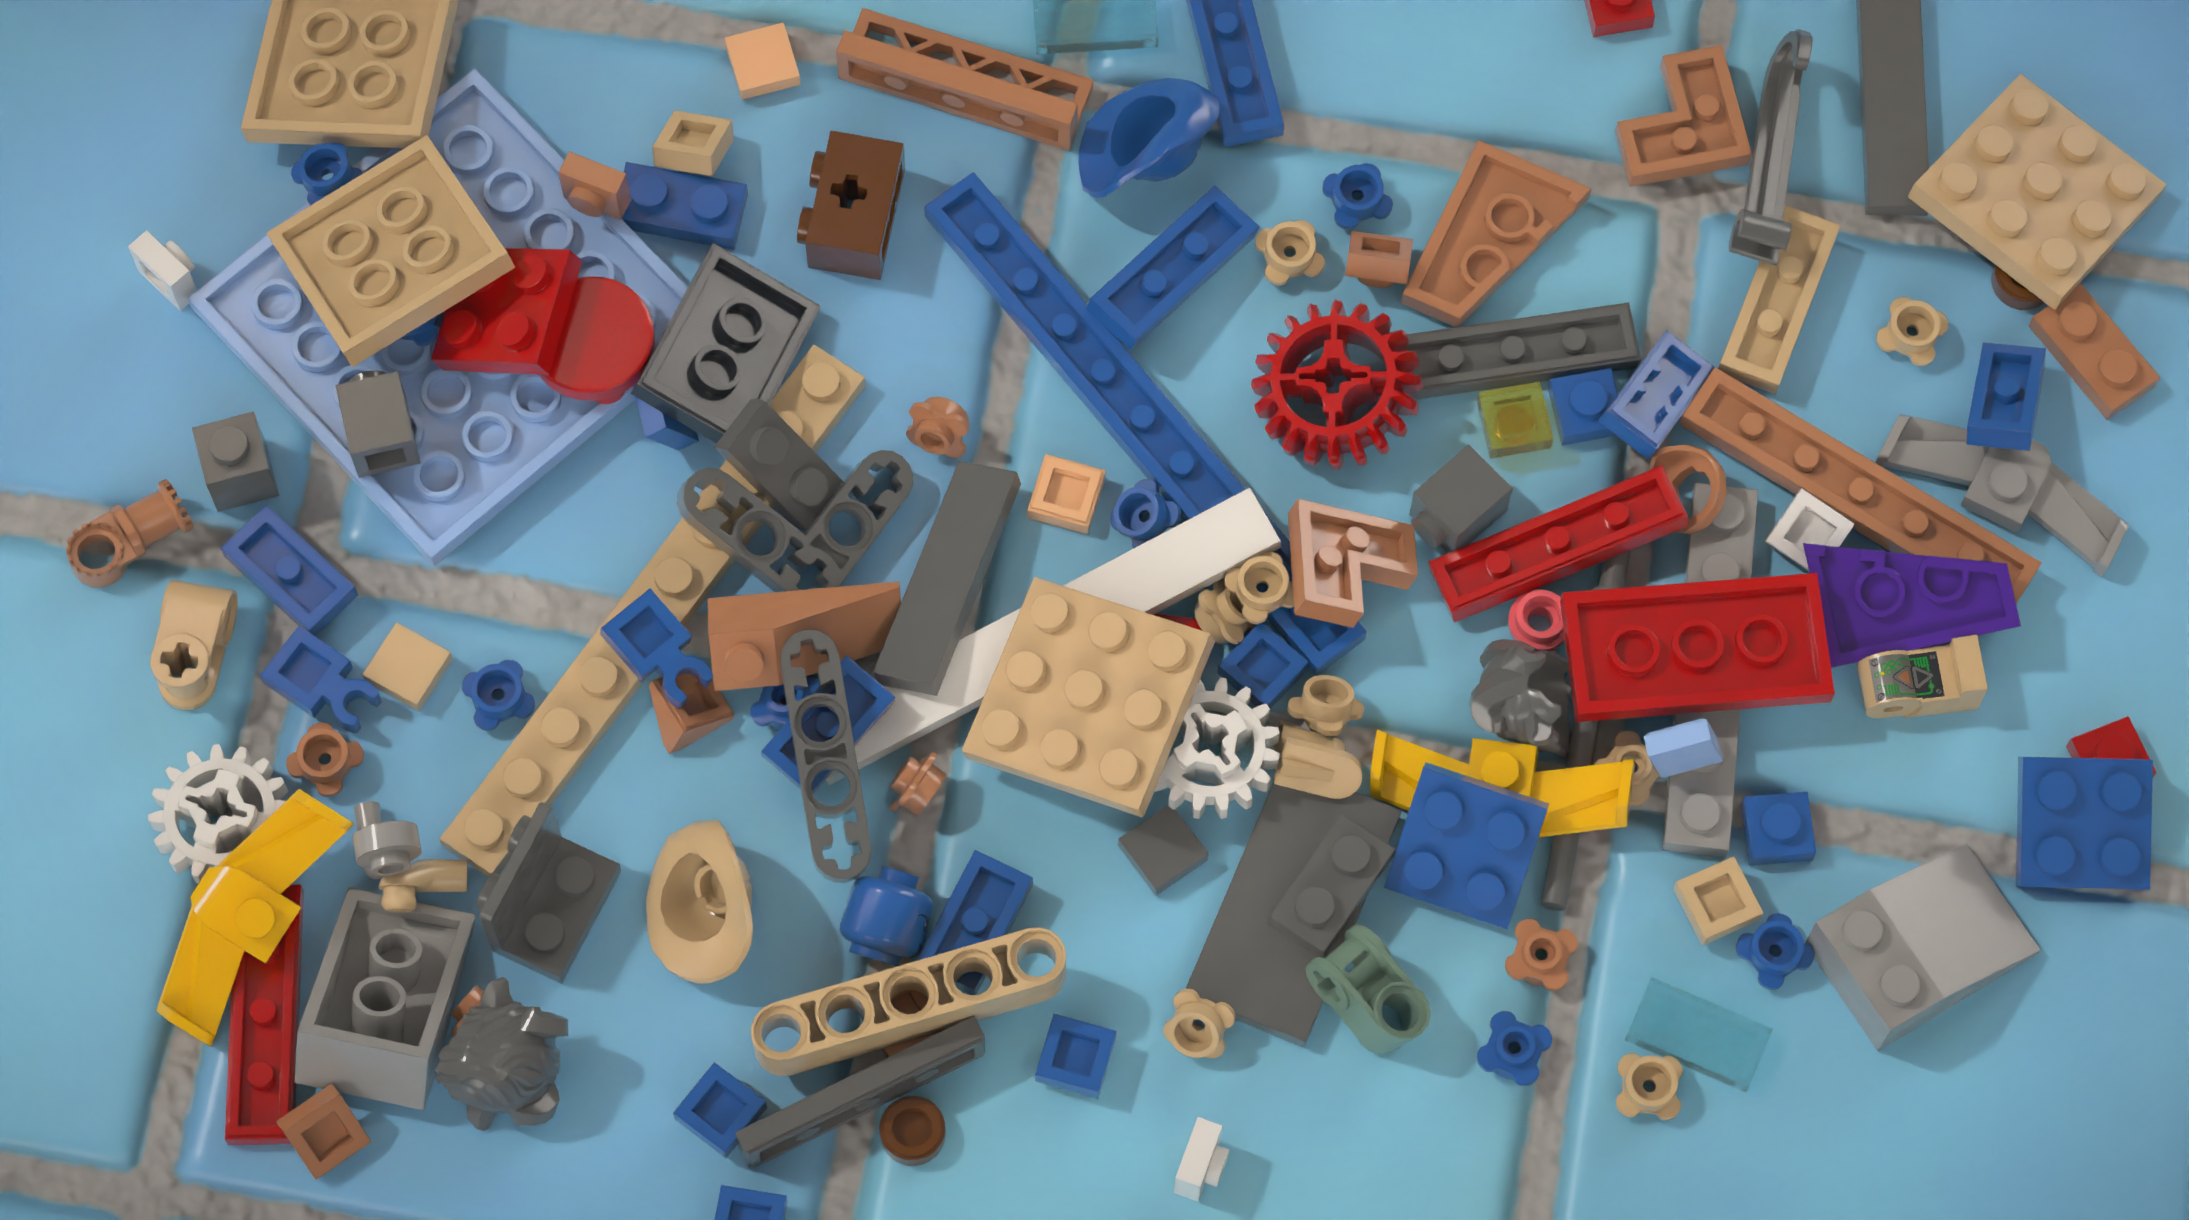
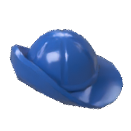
M1164 78L1147 81L1105 102L1087 122L1081 139L1078 165L1083 191L1091 197L1103 198L1132 178L1135 180L1142 179L1158 182L1176 177L1188 169L1198 155L1197 151L1200 149L1202 136L1213 127L1218 119L1220 110L1219 99L1209 90L1193 81Z

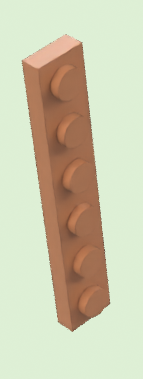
M1716 367L1682 415L1680 426L1795 495L1800 489L1805 490L1854 523L1853 530L1890 552L2007 563L2016 604L2042 563Z

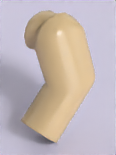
M420 859L410 863V869L405 872L382 876L378 887L380 890H383L381 905L387 912H412L416 907V892H467L468 861Z

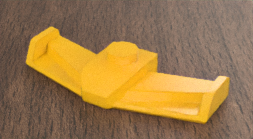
M1377 730L1370 770V797L1409 811L1423 766L1427 762L1549 803L1539 837L1627 827L1635 761L1634 759H1628L1622 762L1536 772L1539 753L1537 746L1473 738L1469 764Z
M298 789L223 861L215 867H209L190 896L192 906L156 1011L169 1022L212 1047L244 950L262 962H267L301 909L300 905L281 893L355 823L301 789Z

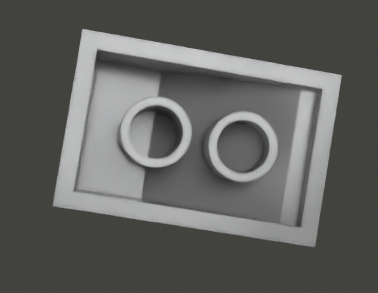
M1968 844L1866 891L1816 921L1805 942L1813 948L1815 960L1877 1051L2026 962L2041 951Z
M348 888L297 1031L294 1083L322 1089L332 1083L340 1093L424 1110L436 1075L434 1069L440 1061L438 1055L444 1047L451 1020L450 1013L454 1008L475 926L476 915L416 902V907L412 912L391 913L387 912L381 905L382 894Z

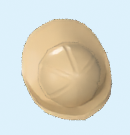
M719 820L695 821L667 837L655 861L646 897L647 931L653 952L671 973L696 984L713 983L736 972L749 951L753 935L752 913L750 909L752 905L751 876L745 863L737 857L730 835Z

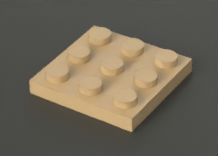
M272 0L240 128L246 141L304 145L337 142L344 146L406 148L426 135L429 137L459 0Z
M2020 73L1916 181L1908 198L2052 309L2056 310L2159 199L2167 184Z
M428 135L266 232L351 367L356 366L515 268L507 251Z
M1034 577L961 751L969 760L1143 818L1215 641L1211 633Z

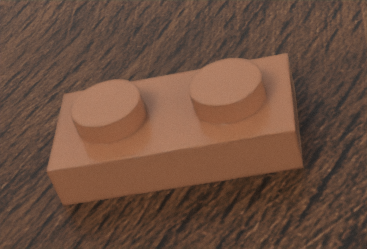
M2082 284L2078 285L2056 310L2048 306L2034 315L2028 327L2106 420L2155 388L2160 379L2159 375Z

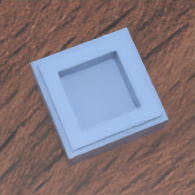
M1701 718L1650 732L1644 736L1648 757L1661 778L1724 762L1720 742L1707 719Z

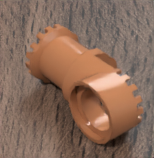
M167 479L158 482V490L125 508L117 504L110 508V512L81 525L82 528L80 530L76 529L73 531L72 538L69 537L67 541L66 553L73 573L81 583L90 587H105L114 584L123 576L129 563L146 555L147 546L179 529L185 533L194 529L190 516L185 512L187 511L185 506L180 507L177 505L182 501L180 497L175 498L178 496L177 492ZM94 542H106L115 548V556L107 566L99 569H90L80 562V555L86 546Z

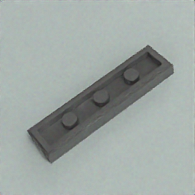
M1856 0L1865 215L1927 216L1928 212L1908 198L1913 185L1929 169L1921 0Z
M1629 302L1407 334L1409 343L1405 348L1408 351H1415L1420 365L1411 372L1419 375L1423 382V389L1409 395L1415 400L1550 381V379L1609 368L1612 371L1637 368L1641 361Z
M958 461L874 668V677L881 685L934 696L938 695L1020 489L1021 481L1016 471Z
M972 1016L736 1131L738 1147L748 1167L755 1168L984 1056L985 1036L975 1016Z

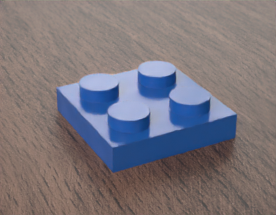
M2018 756L2016 886L2150 890L2153 760Z
M1425 762L1384 888L1508 929L1549 803Z

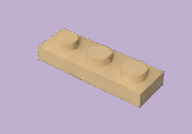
M1787 205L1784 206L1782 220L1791 223L1792 226L1787 250L1780 249L1777 266L1762 261L1759 262L1718 368L1740 382L1775 395L1841 226Z

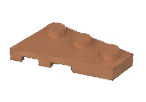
M1478 140L1402 294L1401 304L1451 326L1460 327L1589 199L1592 188Z

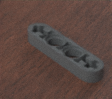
M803 630L794 633L785 642L781 651V674L811 854L816 870L824 878L836 883H847L857 879L865 872L871 858V842L840 658L835 643L828 635L818 630ZM813 644L816 654L827 655L829 662L819 665L820 689L833 684L835 695L815 693L799 701L795 699V690L808 691L804 668L792 667L790 660L800 657L801 646ZM826 707L837 715L839 729L832 739L825 742H815L803 733L801 720L809 709ZM835 770L847 778L850 785V793L841 804L826 806L819 803L814 797L812 783L821 772ZM854 811L857 823L844 821L843 828L847 844L859 845L861 854L851 857L850 868L838 869L835 859L825 860L822 854L823 850L832 848L833 834L831 824L818 829L815 818L836 819Z

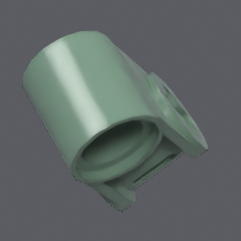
M1356 924L1346 931L1344 935L1345 941L1325 958L1316 957L1307 964L1305 968L1306 976L1315 992L1335 1010L1357 1037L1361 1045L1377 1054L1392 1053L1422 1034L1428 1026L1431 1015L1429 1002L1424 993L1415 986L1392 958L1384 942L1366 926ZM1352 962L1354 967L1346 972L1345 967ZM1383 1005L1392 1008L1397 1013L1401 1023L1400 1031L1392 1029L1385 1022L1382 1015Z

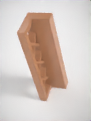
M865 8L861 10L853 33L844 30L836 50L839 79L1070 151L1094 84V80ZM870 30L895 37L900 48L868 38ZM909 42L917 44V46L911 48ZM937 51L952 55L957 65L928 57V55ZM966 60L975 62V64L969 66ZM995 69L1010 73L1015 84L986 75L985 73ZM1024 78L1032 80L1033 82L1027 84ZM1055 87L1074 93L1075 96L1073 101L1043 93V91Z

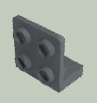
M540 802L532 817L523 815L516 824L507 847L508 851L512 852L501 875L493 872L487 878L480 891L477 908L481 909L479 917L493 952L562 984L622 871L619 863L563 838L553 807Z

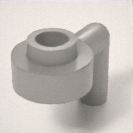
M368 801L355 805L354 813L357 832L353 834L352 839L357 865L363 867L366 875L372 879H382V876H390L410 869V861L418 858L422 853L418 826L409 821L382 822L378 802Z

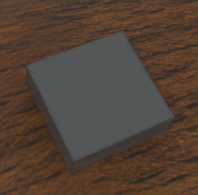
M1168 805L1118 839L1119 848L1155 896L1208 861V852L1176 809L1173 810Z

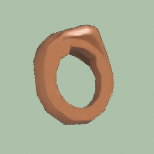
M1692 445L1667 446L1656 450L1651 458L1649 470L1663 465L1678 497V487L1690 474L1697 471L1706 475L1710 480L1711 492L1706 506L1699 514L1688 519V527L1678 530L1676 533L1694 534L1708 527L1722 510L1727 494L1726 475L1722 466L1711 453Z

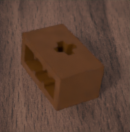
M830 131L826 152L816 151L811 166L809 185L811 188H817L813 208L803 206L798 224L797 243L806 245L809 268L881 280L905 173L904 143ZM848 199L854 200L851 209H846Z

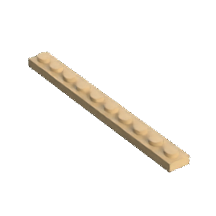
M813 344L775 394L770 407L816 453L866 387L865 376ZM727 460L719 468L720 470L732 476L765 504L774 509ZM711 484L699 495L700 500L696 507L703 513L714 507L725 514L729 519L721 524L720 528L728 533L732 523L747 512V510L739 504L733 512L729 513L716 501L717 495L720 493L719 489ZM682 517L439 838L442 847L461 860H467L470 866L487 877L493 872L500 874L512 854L507 849L508 842L520 818L523 815L532 817L540 802L549 806L553 804L643 684L600 635L601 627L649 588L652 589L680 623L686 627L735 560L689 525ZM752 521L745 525L742 531V541L745 547L761 527L762 522Z

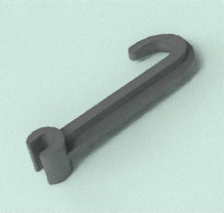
M1801 29L1790 31L1783 37L1768 64L1761 93L1745 206L1736 217L1728 246L1729 252L1775 266L1778 264L1780 249L1787 250L1791 236V223L1782 220L1800 103L1802 72L1806 71L1813 41L1811 33Z

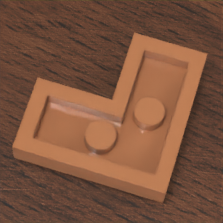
M1722 45L1662 56L1660 70L1672 112L1617 122L1615 134L1629 187L1749 165L1752 152Z
M1297 499L1288 512L1295 615L1354 628L1364 614L1362 580L1408 590L1417 578L1418 567L1413 525L1303 499Z

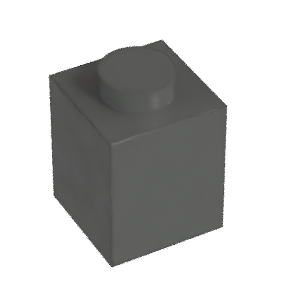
M379 370L366 371L353 376L347 383L335 385L350 455L359 478L421 464L408 402L398 371L387 374Z
M254 411L192 428L206 486L218 512L279 496L265 438Z
M1468 444L1414 491L1409 513L1412 517L1411 524L1426 544L1432 548H1437L1440 545L1447 553L1469 545L1507 512L1513 488Z

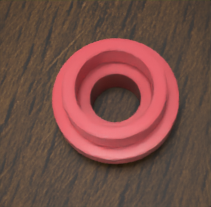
M1536 589L1520 595L1512 604L1508 615V628L1513 639L1523 641L1538 651H1552L1565 642L1560 606L1561 597L1554 592ZM1534 615L1545 616L1550 621L1551 627L1545 631H1536L1529 625L1528 619Z

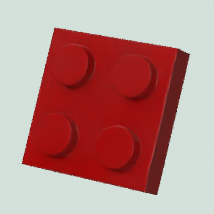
M505 248L515 268L445 310L431 360L443 371L549 375L582 260L570 249Z

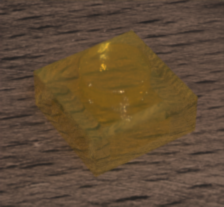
M1540 382L1478 392L1477 406L1490 459L1550 449L1552 447L1554 438Z

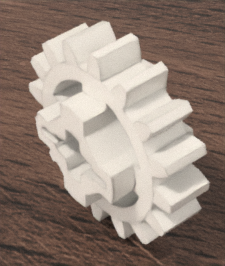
M1221 677L1216 683L1214 691H1205L1204 684L1199 680L1180 727V736L1184 741L1174 749L1173 755L1168 757L1154 791H1161L1169 787L1171 792L1168 807L1175 810L1184 800L1192 802L1193 818L1197 819L1201 818L1206 805H1214L1220 819L1227 818L1230 801L1236 800L1246 810L1252 807L1250 788L1253 787L1259 791L1267 792L1270 788L1271 778L1262 769H1276L1279 763L1280 753L1268 748L1279 743V728L1271 726L1262 727L1269 719L1270 708L1268 705L1263 704L1251 709L1249 707L1251 689L1245 686L1236 696L1227 694V679ZM1205 711H1218V712L1225 713V714H1227V715H1226V716L1217 715V714L1207 713V712H1205ZM1199 738L1201 741L1205 740L1211 747L1221 743V758L1219 755L1215 757L1209 749L1198 753ZM1251 739L1254 753L1248 767L1243 771L1240 767L1241 761L1236 756V753L1245 748L1246 742ZM1198 780L1214 783L1216 786L1199 785L1192 781Z
M213 745L210 752V760L201 762L198 755L190 751L186 753L189 769L182 773L178 769L169 766L165 770L172 783L170 790L163 788L153 789L152 796L156 804L164 809L148 814V821L153 830L162 832L154 839V842L161 855L172 853L169 863L177 874H180L192 865V877L196 884H199L209 867H215L232 852L231 850L238 847L286 802L285 800H279L289 792L282 777L270 779L273 769L266 758H262L251 767V757L245 747L240 746L232 759H226L220 745ZM249 785L261 795L263 812L257 811L254 805L247 804L249 798L247 789ZM226 807L231 808L233 812L232 817L222 816ZM211 815L221 816L217 824H212L209 818ZM180 819L185 820L188 826L196 828L193 835L195 840L194 847L188 844L181 836Z

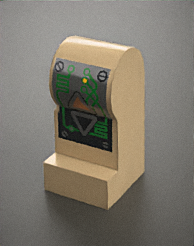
M1977 635L1952 638L1948 645L1910 651H1885L1868 656L1857 663L1866 716L1879 719L1897 716L1908 718L1976 710L1979 708L1988 690Z

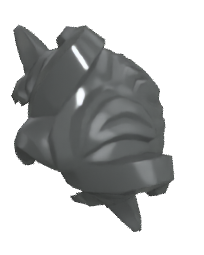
M1507 639L1492 641L1486 646L1480 656V663L1484 670L1482 671L1479 684L1471 692L1469 705L1473 720L1480 728L1496 733L1498 737L1504 740L1537 746L1538 751L1541 753L1548 751L1559 755L1562 759H1566L1570 752L1569 745L1572 734L1568 719L1570 713L1568 705L1571 699L1568 693L1571 690V684L1566 680V675L1569 671L1567 659H1564L1555 650L1550 652L1538 651L1523 641Z
M502 977L491 981L482 993L480 1006L469 1008V1013L463 1015L462 1025L458 1027L456 1035L439 1052L438 1056L441 1060L434 1069L438 1072L436 1080L438 1083H443V1086L448 1089L451 1098L467 1104V1119L476 1129L482 1131L489 1129L492 1119L497 1112H508L515 1126L518 1127L520 1125L535 1126L546 1123L553 1118L560 1100L559 1091L554 1083L560 1069V1051L555 1045L556 1037L568 1036V1019L551 1012H543L540 1007L523 1006L521 1002L513 1001L510 995L509 982L506 978Z

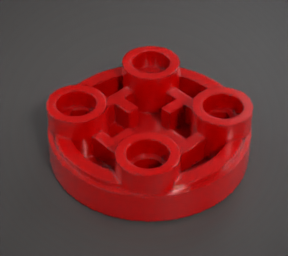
M597 276L577 278L550 374L539 375L541 379L556 392L573 399L596 401L600 404H612L620 400L625 391L631 388L638 380L655 349L653 322L644 301L632 289L616 280Z

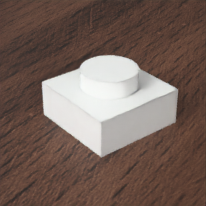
M146 230L128 246L138 272L179 311H182L190 304L188 297L197 291L190 274L195 269V266L186 253L173 241L169 240L163 246Z
M1800 489L1764 542L1809 572L1803 543L1840 547L1855 524L1805 490Z
M1197 1117L1175 1177L1174 1194L1199 1202L1205 1183L1214 1187L1218 1186L1230 1149L1219 1146L1223 1125Z

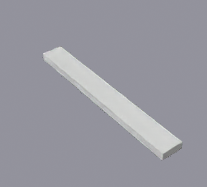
M1248 488L1063 586L1154 615L1224 578L1231 568H1241L1247 560L1266 551L1273 552L1281 548V541L1251 488ZM1020 609L959 640L937 696L882 685L895 696V702L855 746L858 770L979 707ZM834 770L827 777L826 781L828 785H831L845 776Z

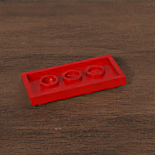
M1817 573L1562 593L1560 606L1575 722L1829 703L1835 695Z

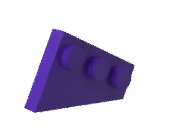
M1803 543L1809 573L1818 574L1831 668L1856 663L1868 656L1885 651L1916 650L1951 642L1952 638L1971 635L1979 636L2021 626L2007 563Z

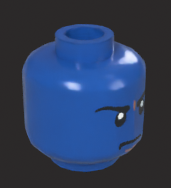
M882 866L878 878L862 876L853 882L839 929L841 935L851 942L849 952L893 966H899L901 958H912L919 954L934 907L932 899L927 894L915 890L919 877Z

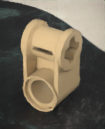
M176 580L169 582L163 597L160 625L151 654L150 666L155 679L158 681V687L163 699L171 707L179 710H194L204 706L212 698L216 690L226 646H228L235 627L238 597L235 590ZM186 666H193V667H194V669H192V668L185 669V668H186ZM173 675H174V676H180V675H182V677H181V678H174Z

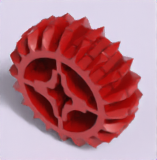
M1335 299L1330 307V315L1322 317L1317 305L1310 304L1307 307L1310 321L1300 325L1297 318L1287 315L1285 324L1290 334L1286 338L1277 333H1269L1267 342L1276 354L1257 355L1255 363L1258 369L1265 374L1251 381L1254 393L1263 397L1254 405L1255 411L1259 418L1269 419L1265 430L1270 439L1274 440L1284 437L1282 448L1287 455L1293 456L1304 448L1306 463L1314 467L1320 462L1325 452L1328 455L1331 467L1339 470L1344 463V454L1352 452L1356 463L1364 466L1367 463V455L1364 448L1373 444L1379 453L1387 454L1390 447L1384 435L1390 432L1395 436L1405 437V434L1408 432L1406 424L1398 415L1412 416L1418 413V403L1409 395L1423 389L1421 377L1411 373L1420 365L1415 351L1405 350L1409 343L1407 334L1403 330L1390 332L1392 323L1386 314L1381 313L1370 321V312L1367 305L1360 302L1353 309L1349 317L1346 316L1342 301ZM1348 343L1362 346L1375 353L1386 365V371H1372L1370 365L1362 366L1352 363L1347 351ZM1324 347L1323 354L1317 362L1310 366L1298 367L1309 354ZM1344 376L1346 381L1340 383L1339 392L1329 393L1327 388L1334 386L1335 377ZM1288 398H1302L1304 404H1316L1323 407L1326 427L1309 423L1300 418L1289 407ZM1377 402L1374 408L1364 417L1350 423L1351 415L1357 407L1365 403Z

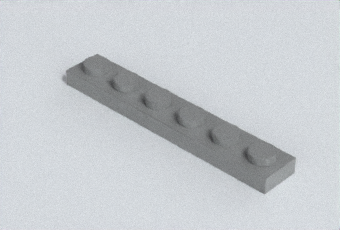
M1695 483L1692 491L1690 518L1699 514L1706 506L1710 498V484ZM1726 486L1727 494L1722 510L1708 527L1688 535L1684 583L1751 578L1758 490ZM1741 709L1673 715L1672 726L1701 718L1707 719L1720 742L1724 762L1668 776L1662 850L1726 858L1730 847Z

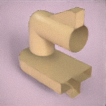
M1280 719L1278 724L1280 733L1279 743L1275 745V751L1281 753L1273 777L1274 784L1333 799L1349 797L1358 790L1362 782L1361 765L1353 754L1346 752L1345 745L1340 739L1309 731L1290 721Z

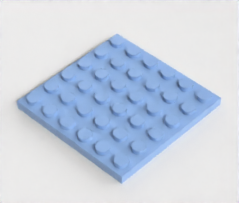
M474 68L437 98L429 133L430 140L504 248L570 249L582 260L578 278L587 276L605 277L628 286L639 295L650 312L656 347L688 287L622 219L618 220L603 213L600 217L585 215L574 209L567 199H564L558 173L564 159ZM376 147L352 167L359 168L362 173H365L404 148ZM309 203L304 204L286 220L309 207ZM268 235L264 236L188 297L191 308L433 566H436L636 400L635 396L631 394L633 386L626 390L623 397L615 403L600 404L596 401L577 400L564 396L549 387L537 374L443 371L431 360L436 340L430 345L420 347L414 341L398 339L356 366L351 367ZM445 311L440 313L435 328L438 334ZM379 370L386 374L398 371L408 402L421 464L359 478L350 455L335 385L347 383L353 376L366 371Z

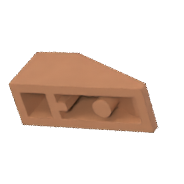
M899 581L707 598L708 636L714 691L782 685L781 651L785 642L794 633L803 630H818L828 635L836 645L840 662L846 655L854 661L881 652L901 604ZM806 644L801 646L800 657L792 659L790 662L792 667H803L806 676L818 673L819 665L829 662L826 654H816L813 644Z

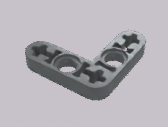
M880 450L871 453L855 466L804 534L732 476L720 469L705 468L699 470L682 483L677 495V506L680 515L689 525L774 592L800 590L796 586L800 580V575L788 564L779 568L777 573L770 568V565L785 553L789 544L796 549V552L787 558L790 562L801 569L806 568L810 564L815 565L820 570L815 580L822 588L839 587L909 495L913 486V473L909 463L903 456L893 451ZM884 467L889 468L893 473L889 483L896 489L895 492L889 489L876 496L868 507L857 501L874 484L875 478L868 472L869 469L878 472ZM712 484L720 491L716 501L721 507L731 513L740 504L747 512L735 520L728 533L720 528V525L729 518L714 507L706 513L701 512L696 507L700 496L694 491L695 486L705 490ZM850 491H852L857 500L848 497ZM870 510H873V511H876V512L879 513V516L877 517V519L875 518L874 514H873ZM846 512L853 515L859 521L861 537L857 544L842 546L831 537L829 522L834 514ZM752 521L762 522L772 530L775 540L774 547L769 554L764 556L754 555L745 548L742 541V531L747 523Z

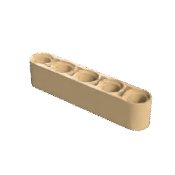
M1040 927L1027 928L771 1003L757 1013L751 1026L755 1056L760 1066L770 1074L791 1076L938 1033L972 1016H975L976 1020L979 1021L1046 1001L1056 996L1064 985L1066 978L1065 946L1060 937L1051 930ZM1041 953L1052 959L1055 966L1046 975L1033 977L1024 973L1020 969L1019 963L1029 954ZM967 972H980L990 979V987L979 995L964 994L955 985L960 976ZM905 990H915L926 996L928 1002L921 1011L915 1014H904L893 1007V999ZM850 1008L857 1010L863 1015L864 1020L860 1027L849 1033L835 1031L828 1024L831 1016L841 1009ZM788 1027L798 1032L800 1039L792 1049L777 1052L765 1045L764 1042L768 1034L776 1028Z

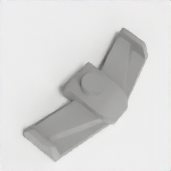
M1899 414L1876 459V464L1883 468H1894L1970 486L1960 506L2015 533H2018L2028 514L2095 568L2094 573L2100 577L2104 576L2129 524L2054 465L2044 445L2032 440L2030 451L1966 445L1967 429Z

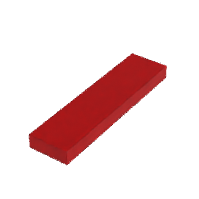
M1663 465L1428 561V564L1455 623L1688 527V515Z
M301 884L290 885L281 893L300 905L301 909L271 956L264 963L244 950L231 989L225 1141L228 1145L291 1144L276 1121L296 1108L297 1083H294L297 1031L299 1028L304 890Z

